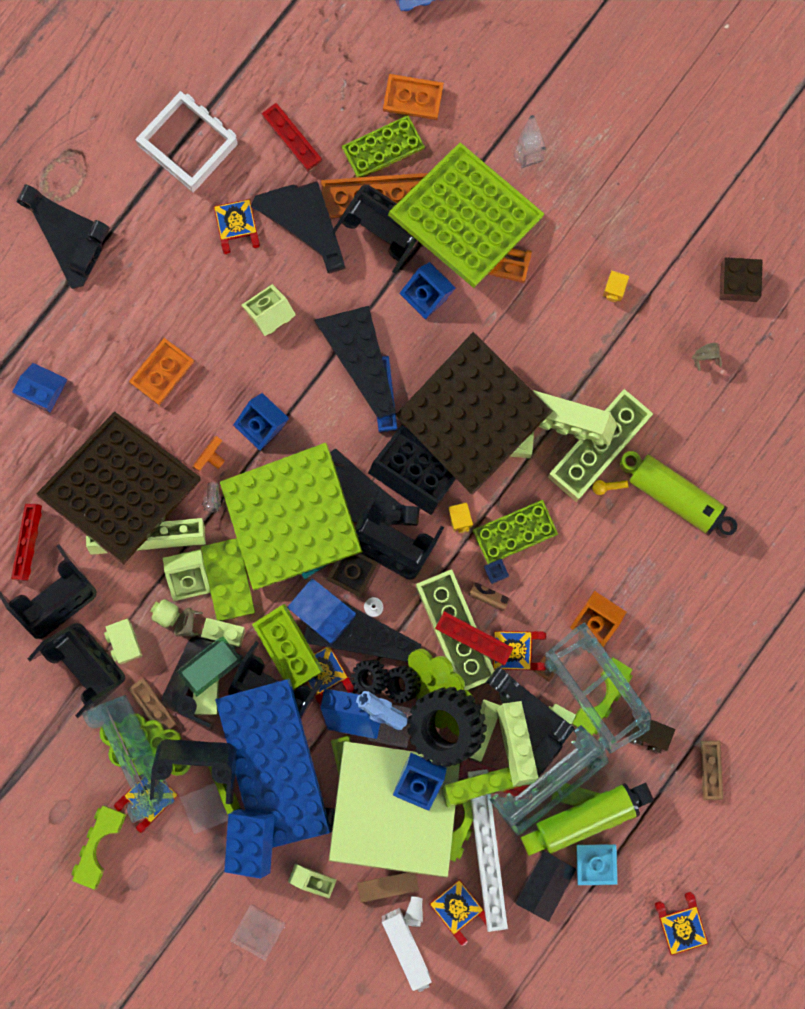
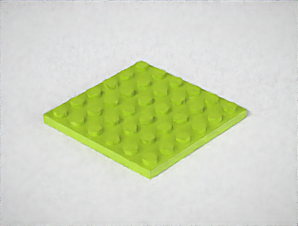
M459 143L389 211L388 216L470 286L475 288L543 218L544 213L462 143Z
M327 443L220 481L253 590H258L362 552Z

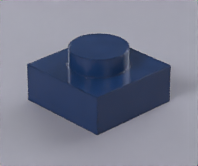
M502 559L484 566L491 585L509 577Z

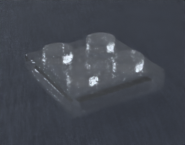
M215 783L180 797L194 834L228 821V814Z

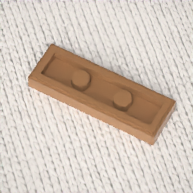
M144 677L128 688V691L150 720L161 722L165 730L173 729L178 725Z
M700 741L703 800H724L720 741Z
M411 872L357 883L361 903L419 891L416 873Z

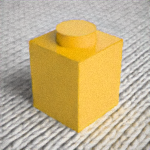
M611 270L603 296L608 301L621 302L629 276Z
M463 503L448 507L453 532L458 531L460 534L470 531L469 528L473 526L468 504Z

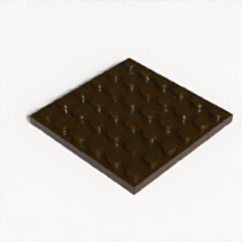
M472 332L397 412L396 417L470 494H474L553 410L475 332Z
M114 411L36 494L41 500L124 565L201 481V478Z

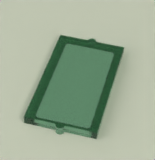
M222 635L177 670V673L185 682V686H188L197 697L240 664L242 659L234 650L235 647L231 646Z

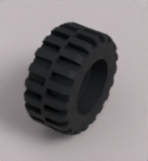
M443 687L424 695L410 710L412 715L408 717V724H410V727L407 728L408 734H411L412 738L410 741L412 745L415 744L416 752L418 754L422 753L424 755L423 759L427 762L432 760L433 765L439 766L442 764L443 767L455 766L473 756L481 748V743L484 742L486 737L483 734L487 731V725L483 723L486 718L485 714H481L480 709L482 708L479 703L476 705L474 702L475 698L472 695L466 696V691L462 689L457 691L455 687L447 689ZM438 710L448 712L456 720L459 727L457 743L446 741L438 733L435 726V716Z

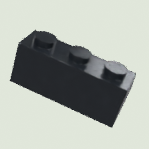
M541 850L514 903L549 922L576 868Z

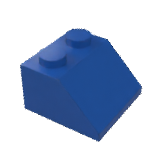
M428 262L417 269L399 294L426 320L448 299L456 287Z
M32 363L20 376L12 393L16 397L51 413L68 379Z
M261 393L248 402L233 426L261 451L282 430L289 417L268 397Z
M410 753L393 796L429 811L444 782L447 768L441 765H433L432 761L427 762L423 757Z

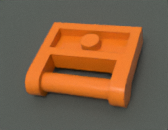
M513 248L507 255L523 258L524 262L503 258L488 275L524 283L532 251H522Z

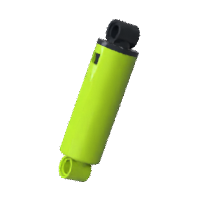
M628 451L622 456L620 468L626 473L633 474L630 483L708 536L714 529L722 538L730 537L736 532V520L730 516H724L728 507L651 455H646L644 460H641L636 452ZM625 459H633L635 465L628 466L625 462ZM722 523L730 525L731 529L729 532L723 530Z
M624 783L615 787V789L598 794L593 799L536 823L538 830L520 838L528 856L547 849L548 853L551 854L603 830L611 829L622 824V822L640 816L638 808L655 800L647 783L629 789L628 785Z

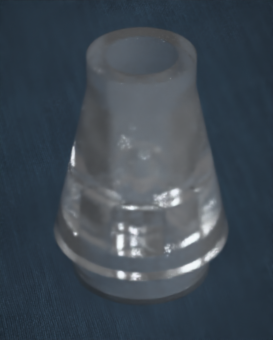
M211 482L207 484V490L202 503L204 510L207 512H218L219 507H221L218 483Z

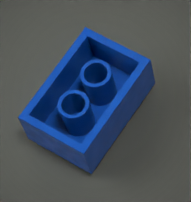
M237 809L228 814L225 873L259 879L270 874L274 815Z

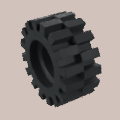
M362 661L353 668L352 671L355 673L351 674V677H354V680L351 682L356 684L353 688L358 690V694H362L363 691H369L373 695H377L386 689L384 686H387L388 682L385 679H389V675L385 676V673L388 671L383 669L384 665L380 664V661ZM368 671H371L373 675L372 685H369L366 679Z
M406 665L399 666L385 674V676L389 675V679H385L388 682V685L384 686L387 688L385 693L390 694L389 699L394 698L393 702L403 703L409 701L420 692L417 689L421 687V684L417 683V681H420V678H416L418 673L416 671L412 672L413 668H408ZM399 677L405 682V691L399 687Z

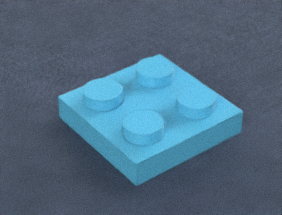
M616 844L576 845L577 885H618Z

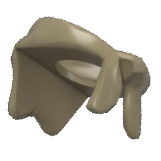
M716 342L701 347L692 356L698 371H701L699 360L715 358L716 365L720 368L722 367L720 345Z
M186 608L178 617L174 629L175 635L179 637H201L202 634L192 633L193 614H203V612Z

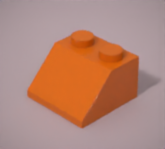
M594 590L570 628L602 649L621 624L627 612Z

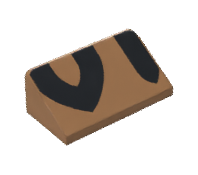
M474 583L469 593L471 597L501 611L505 610L509 601L507 596L478 583Z

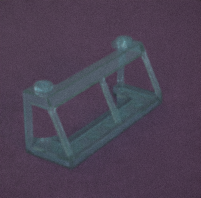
M585 622L576 627L545 654L546 662L544 664L549 672L557 673L599 732L600 738L598 742L603 749H607L609 753H612L650 730V712ZM578 633L577 643L557 654L555 653L557 649ZM580 646L588 653H592L605 671V674L585 691L579 688L559 659ZM608 677L633 710L632 715L635 718V721L616 737L612 735L586 698L588 693ZM638 725L640 729L638 732L617 743L618 740Z
M126 695L100 704L82 713L89 727H103L135 796V800L131 801L127 808L132 823L176 802L165 779L160 780L159 799L150 800L151 772L155 756ZM114 722H116V724H117V726H118V728H119V731H120V733H121V735H122V737H123V739H124V741H125V744H126V746H127V748H128V750H129V752H130L131 755L128 754V751H127V749H126V747H125V745H124V743H123V741H122V738H121V736H120V734H119V732H118V730H117L116 725H115ZM132 759H133V761H134V763H135V765H136V767H137V769H138V772H139V774H140V776H141V778H142V780H143V782H144V785H145V787H146L148 793L146 792V790H145V788H144V786H143V784H142V782H141V779H140V777H139V775H138V773H137V771H136V769H135V767H134V764H133V762H132Z
M582 725L574 730L577 739L571 743L576 749L517 797L514 798L508 793L506 798L495 794L489 799L517 836H520L609 763L603 746ZM587 766L589 771L562 792L561 787ZM555 791L558 792L559 795L530 819L526 817L528 813Z

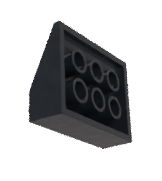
M403 425L399 427L382 449L368 471V474L416 506H420L422 510L430 515L434 513L456 481V478Z

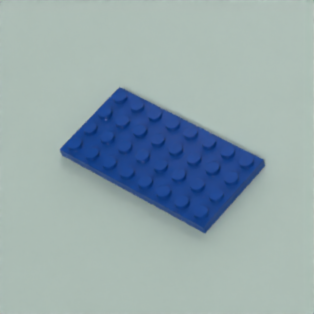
M290 679L215 699L226 741L234 745L237 751L235 775L245 810L274 815L272 848L331 833V827Z

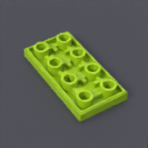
M409 115L342 146V150L357 178L366 177L425 149Z
M543 500L472 530L487 564L504 559L558 535Z

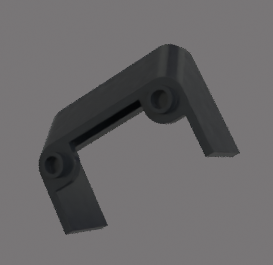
M370 185L361 186L332 230L333 233H336L341 224L350 229H355L360 224L389 243L388 252L393 259L398 261L392 271L393 273L397 272L417 239L388 216L389 211L397 203Z
M376 490L355 527L362 549L360 553L406 579H415L436 545L444 527L440 526L434 538L424 533L417 535L415 540L381 522L384 513L373 504L380 492Z
M60 544L56 547L64 557V560L57 567V571L61 576L57 581L32 600L25 595H19L10 601L0 591V599L6 609L35 639H42L90 603L97 594L92 583Z
M74 623L42 641L27 658L30 662L43 655L50 663L56 664L63 661L86 688L81 694L84 706L75 715L77 719L95 708L125 681L123 671L88 630L79 623Z
M196 636L189 639L162 695V703L166 708L206 727L213 728V724L194 716L197 704L193 698L186 695L191 683L182 674V671L217 645L212 641ZM232 651L236 658L240 660L244 658L243 655Z
M255 641L242 659L229 687V695L279 682L263 672L265 668L264 662L261 658L254 655L259 642ZM319 679L313 690L308 686H299L296 691L293 690L301 720L314 700L323 680Z
M162 740L157 746L152 766L150 800L159 799L160 780L170 777L173 764L211 766L213 779L217 783L227 784L226 804H232L237 756L235 746L222 742Z

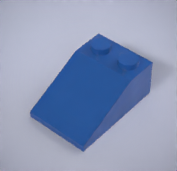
M313 578L287 607L330 645L334 643L356 617L354 611Z

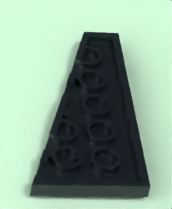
M369 306L315 319L316 325L376 417L380 419L395 415L396 411Z
M346 603L344 604L356 613V617L332 645L308 625L306 626L304 636L307 643L311 645L408 662L409 655L413 651L421 649L420 643Z

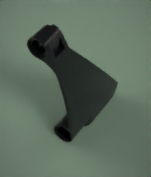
M318 181L299 187L297 185H288L254 197L251 207L319 253L324 260L327 273L330 274L346 269L336 235L332 232L334 228Z
M25 184L16 202L33 212L71 289L83 287L101 254V244L110 227L98 220L93 222L49 200L37 189Z
M336 448L330 452L353 522H359L375 491L378 490L380 492L373 504L384 513L381 522L387 525H419L420 506L401 505Z
M498 666L486 682L499 692L502 704L522 701L539 778L561 751L564 742L575 728Z

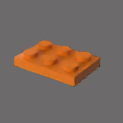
M389 74L383 111L438 120L444 83Z
M163 338L129 380V383L160 406L195 361L166 338Z

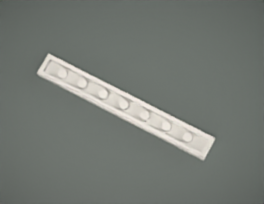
M488 770L467 772V776L472 778L486 774ZM491 794L472 799L471 808L487 931L491 932L508 929Z

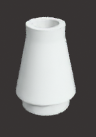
M411 897L404 916L406 925L421 926V922H423V898Z

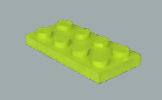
M237 538L201 546L217 621L255 614L246 568Z
M285 604L252 624L284 680L290 679L293 690L324 671Z

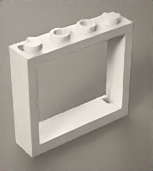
M180 91L135 140L138 147L194 193L238 144L236 134L232 130H226L219 119L216 117L212 118L208 115L209 112L202 105H196L194 103L195 100L189 94L185 95ZM182 103L226 139V142L193 177H190L148 141Z
M400 908L383 915L382 924L412 990L421 992L428 988L429 983L432 982L430 973L408 925L405 924L404 916Z

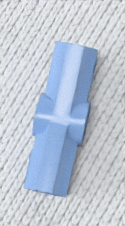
M363 691L362 694L358 695L356 700L358 707L370 714L369 718L371 720L385 723L396 730H402L407 725L408 718L406 714L392 707L390 701L378 698L369 691Z

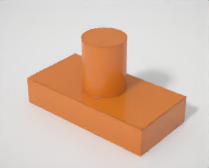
M214 436L192 468L200 471L208 461L219 469L225 460L214 451L223 440Z

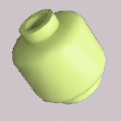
M166 599L161 600L160 603L155 602L150 610L153 613L151 619L164 628L173 627L180 615L178 612L179 608Z

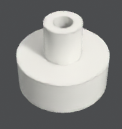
M375 597L369 598L364 604L365 613L371 617H378L383 612L382 601Z

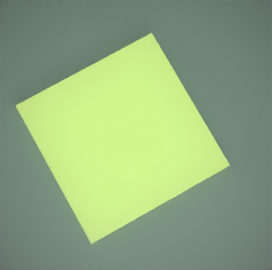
M344 742L329 861L448 877L455 806L447 808L441 788L444 785L458 782L460 764L446 767L444 782L428 811L393 796L410 753L423 757L422 753L418 754L413 751Z

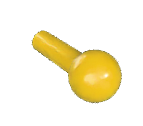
M597 480L592 485V490L596 495H603L607 490L629 488L628 480L610 483Z

